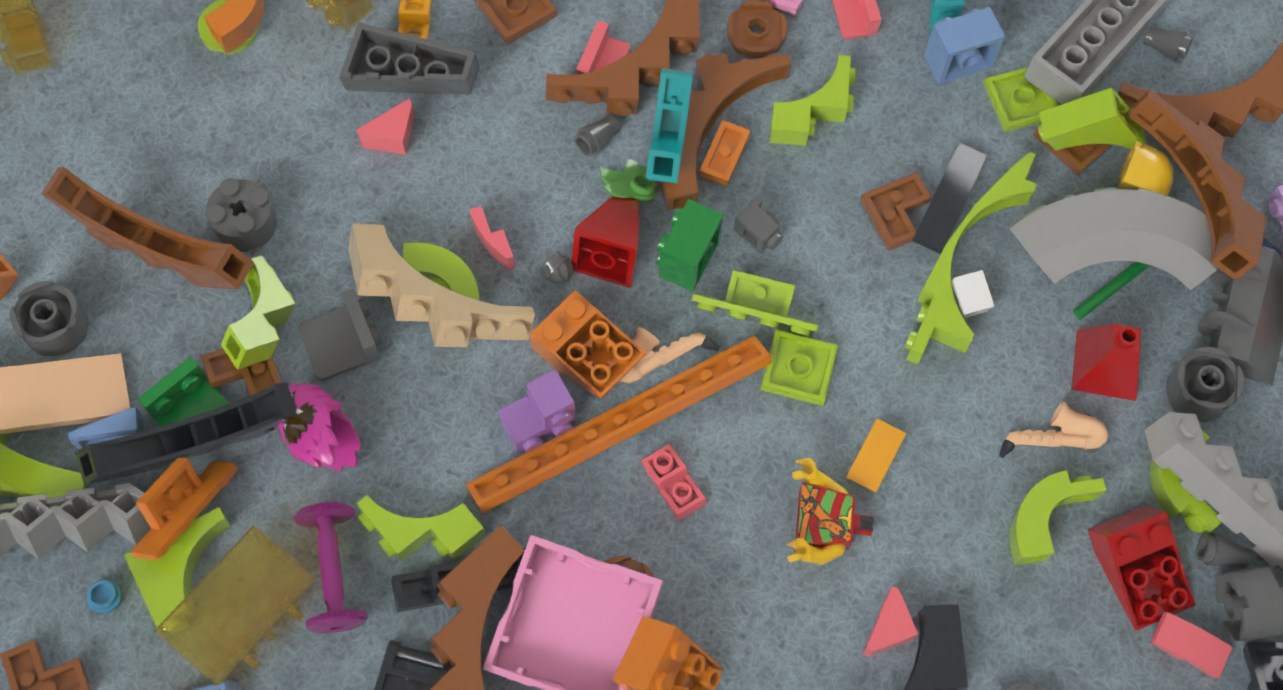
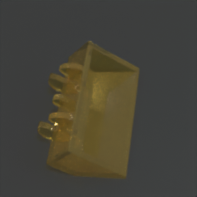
M253 525L158 626L155 632L218 686L241 660L245 661L255 671L261 666L248 652L264 635L270 641L276 637L269 629L284 612L288 613L298 622L304 618L292 604L315 578L292 556Z

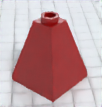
M612 196L576 226L571 260L573 271L631 288L638 250L639 201L633 197L619 198Z
M1110 324L1077 330L1071 390L1136 401L1141 350V328Z

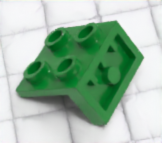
M191 356L137 398L160 427L230 404L217 388H211L208 378Z

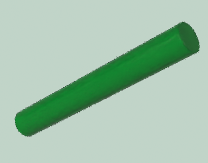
M1134 262L1076 307L1073 313L1082 320L1150 265Z

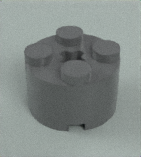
M233 178L225 179L211 194L207 202L206 217L216 237L221 243L231 244L240 252L251 251V249L266 244L275 233L277 227L276 213L268 193L263 187L253 181L235 180Z
M50 281L31 284L20 292L18 301L11 308L10 320L14 330L33 351L42 356H58L68 353L86 338L88 329L86 311L74 294L65 286L63 287Z
M1214 347L1195 349L1187 354L1168 376L1166 393L1172 409L1177 413L1196 414L1199 422L1219 418L1236 402L1243 392L1244 374L1239 365L1236 366L1230 359L1231 356L1221 349Z
M1270 566L1228 572L1217 578L1216 599L1217 603H1224L1229 620L1223 621V624L1231 640L1248 641L1283 635V586L1279 587Z

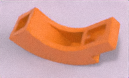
M227 0L221 7L204 16L210 34L226 54L245 43L256 31L263 17L265 0Z

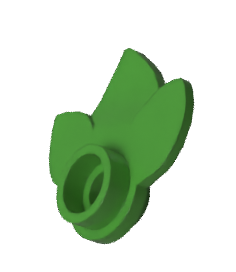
M629 159L624 171L601 167V178L606 184L604 190L612 196L619 198L633 197L637 201L652 200L656 196V181L646 179L647 169L636 161Z

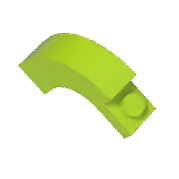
M403 243V259L412 268L440 286L480 301L475 277L469 267L457 255L433 244Z
M1201 429L1206 442L1210 437ZM1153 458L1151 459L1150 480L1152 490L1161 509L1167 512L1168 518L1172 520L1181 513L1185 517V524L1192 531L1202 535L1213 531L1222 522L1216 517L1217 513L1204 500L1199 502L1179 484L1181 478L1170 468L1167 467L1163 470L1153 461Z
M1066 470L1052 474L1038 482L1018 505L1012 518L1010 547L1014 565L1047 561L1055 553L1049 532V518L1052 510L1065 504L1099 499L1107 491L1104 479L1092 480L1091 476H1081L1072 479L1070 482L1068 471Z

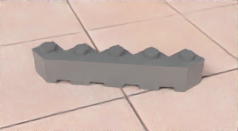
M1169 412L1146 428L1144 431L1153 461L1163 470L1168 467L1181 478L1179 484L1199 502L1205 500L1218 511L1216 517L1236 535L1240 532L1243 533L1254 543L1252 549L1272 567L1278 565L1283 569V510H1279L1270 480L1242 477L1233 446L1206 445L1196 414Z
M126 483L115 485L114 490L96 492L95 488L67 491L66 496L48 498L46 494L18 497L17 502L0 504V556L18 543L39 559L64 537H67L86 552H89L114 530L137 545L151 529L136 504L144 493L132 484Z

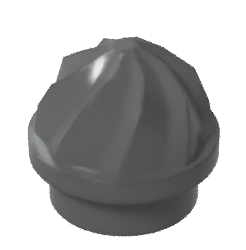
M559 251L553 254L540 267L545 273V279L557 284L568 282L573 274V267L567 255L563 256Z

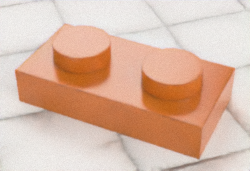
M722 120L699 170V176L728 187L748 142L751 130Z

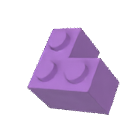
M556 369L527 383V396L498 410L499 421L517 453L523 450L528 452L542 445L543 440L552 435L558 437L573 429L572 425L576 424L575 403Z

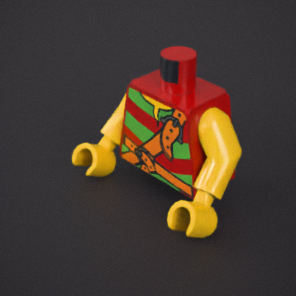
M811 458L796 460V463L801 465L803 471H794L792 477L795 480L805 479L807 483L802 482L799 490L795 540L786 543V546L793 547L794 552H796L788 556V561L793 563L802 560L808 563L824 565L842 556L845 550H849L853 534L871 536L874 518L873 516L854 514L855 497L849 495L845 488L829 476L816 469V464Z

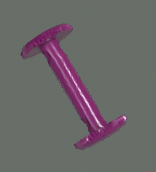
M343 502L312 504L299 510L294 517L295 524L304 527H317L319 531L317 535L323 599L328 611L306 620V627L314 633L325 634L348 631L360 627L367 620V613L365 611L345 610L342 604L345 598L338 537L333 525L346 522L355 515L354 508Z

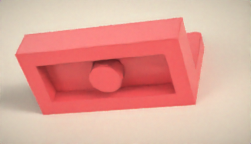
M832 0L843 39L878 34L881 16L876 0Z
M597 20L576 69V75L592 72L618 61L628 54L630 44L610 38L609 24Z

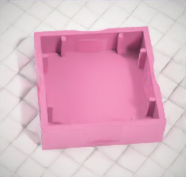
M530 535L514 580L510 604L498 624L483 670L543 690H624L612 679L642 616L653 617L664 582L663 580L616 564L599 561L582 555L576 550Z

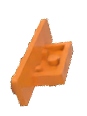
M178 457L136 502L151 529L131 550L134 558L158 560L168 552L169 547L189 528L191 522L199 513L206 509L216 494L229 483L232 476L238 471L236 463L214 461L198 477L189 459Z

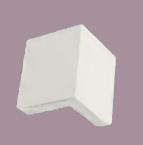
M983 270L958 276L952 280L959 303L957 306L963 318L986 313L994 307Z

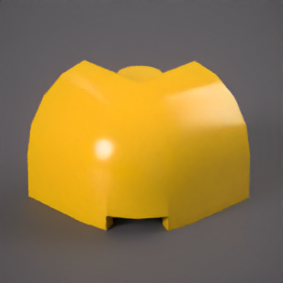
M1136 141L1124 161L1116 182L1118 183L1117 188L1131 190L1146 189L1169 196L1173 185L1174 168L1165 154L1154 147Z

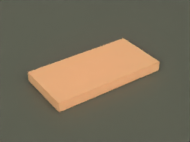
M121 353L0 367V434L96 422L130 409Z

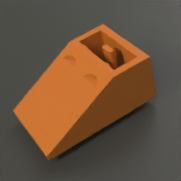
M576 290L530 333V345L557 371L600 399L646 355V352Z
M642 616L612 681L624 690H714L720 682L723 667L677 626Z

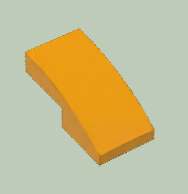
M400 0L398 32L407 34L410 31H417L420 34L407 35L428 40L432 0Z
M877 418L846 478L876 493L906 433Z

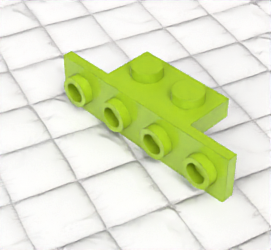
M737 270L732 271L725 300L698 293H693L692 301L698 302L697 308L716 312L717 307L728 309L729 316L747 320L748 315L760 317V324L778 328L779 322L792 325L790 331L809 336L810 330L817 332L819 326L818 323L788 316L795 285Z

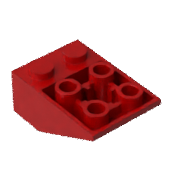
M1145 505L1087 529L1095 555L1135 631L1160 621L1164 612L1175 615L1195 606L1166 511Z

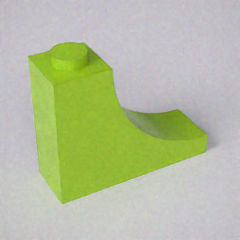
M1112 87L1040 112L1042 124L1038 125L1039 135L1042 141L1047 142L1055 151L1086 144H1112L1130 150L1136 141L1147 145L1144 128L1127 116L1129 107Z
M0 442L1 496L18 498L46 494L48 498L66 496L67 491L87 489L88 485H84L81 473L30 459L14 452Z
M220 507L194 519L189 528L169 547L168 552L158 560L134 558L131 551L124 555L156 627L163 633L168 631L170 634L178 633L190 625L188 621L196 618L190 593L194 568L209 543L231 527Z

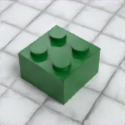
M688 199L683 209L678 208L671 222V225L674 226L669 235L664 234L657 248V251L660 252L656 265H659V277L693 292L720 242L724 214Z

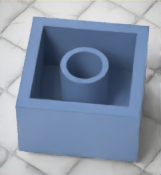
M991 7L981 10L973 9L962 16L952 19L943 18L934 24L924 57L939 85L993 68L1005 35Z

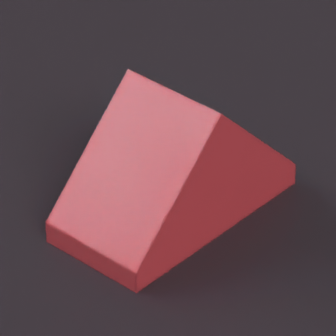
M410 99L356 129L359 142L363 148L406 155L415 120L413 104Z
M892 586L887 593L862 653L867 657L911 642L918 635L899 588Z

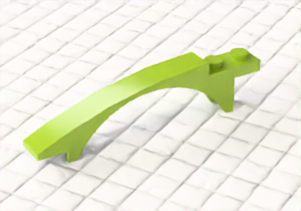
M1028 153L1011 167L974 205L945 245L918 298V302L923 303L916 321L922 324L918 332L912 330L904 348L910 351L906 360L918 365L930 338L966 353L974 333L962 317L952 290L951 262L954 249L962 236L979 220L1001 209L1029 203L1037 184L1026 180V177L1036 154Z

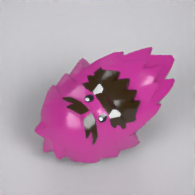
M292 383L289 386V390L295 400L297 415L276 425L283 442L288 446L289 452L294 458L321 468L323 465L341 472L343 471L342 466L357 467V451H360L361 443L352 422L341 410L342 403L331 399L332 394L322 391L323 388L320 386Z

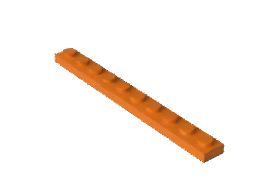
M752 336L466 483V487L479 511L483 514L772 364L771 355L759 340Z

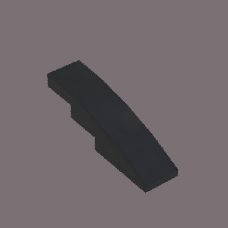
M962 143L958 144L912 240L913 242L939 254L942 253L987 157L986 154Z
M524 552L511 565L496 591L514 586V580ZM462 561L429 566L426 571L394 575L391 578L397 613L444 604L437 595L441 590L436 585Z

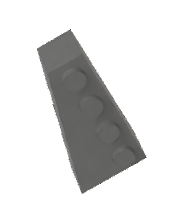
M359 22L339 78L346 91L471 94L480 66L474 51Z

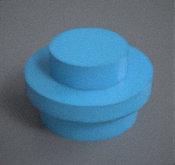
M110 579L98 580L87 591V604L96 613H111L117 609L122 601V590L116 582Z

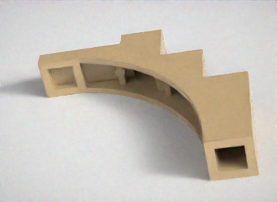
M352 223L348 251L358 296L390 297L396 321L429 322L435 347H468L469 339L529 341L535 317L533 307L490 304L463 296L440 286L412 268L398 254L388 239L384 225Z

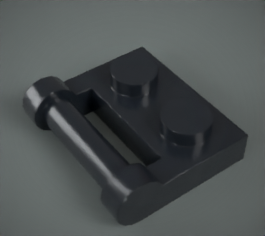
M390 640L374 690H428L438 680L394 668L397 659L442 670L440 678L452 665L449 662L443 665L432 653L401 646V642Z

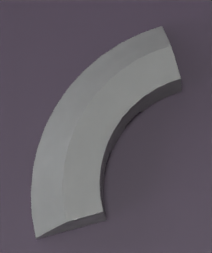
M1100 188L1093 189V192L1075 196L1073 194L1066 195L1062 200L1047 206L1045 204L1041 205L1008 226L1033 260L1054 284L1079 269L1110 261H1133L1155 266L1175 276L1189 290H1192L1218 270V267L1210 262L1212 243L1207 214L1183 200H1177L1151 190Z

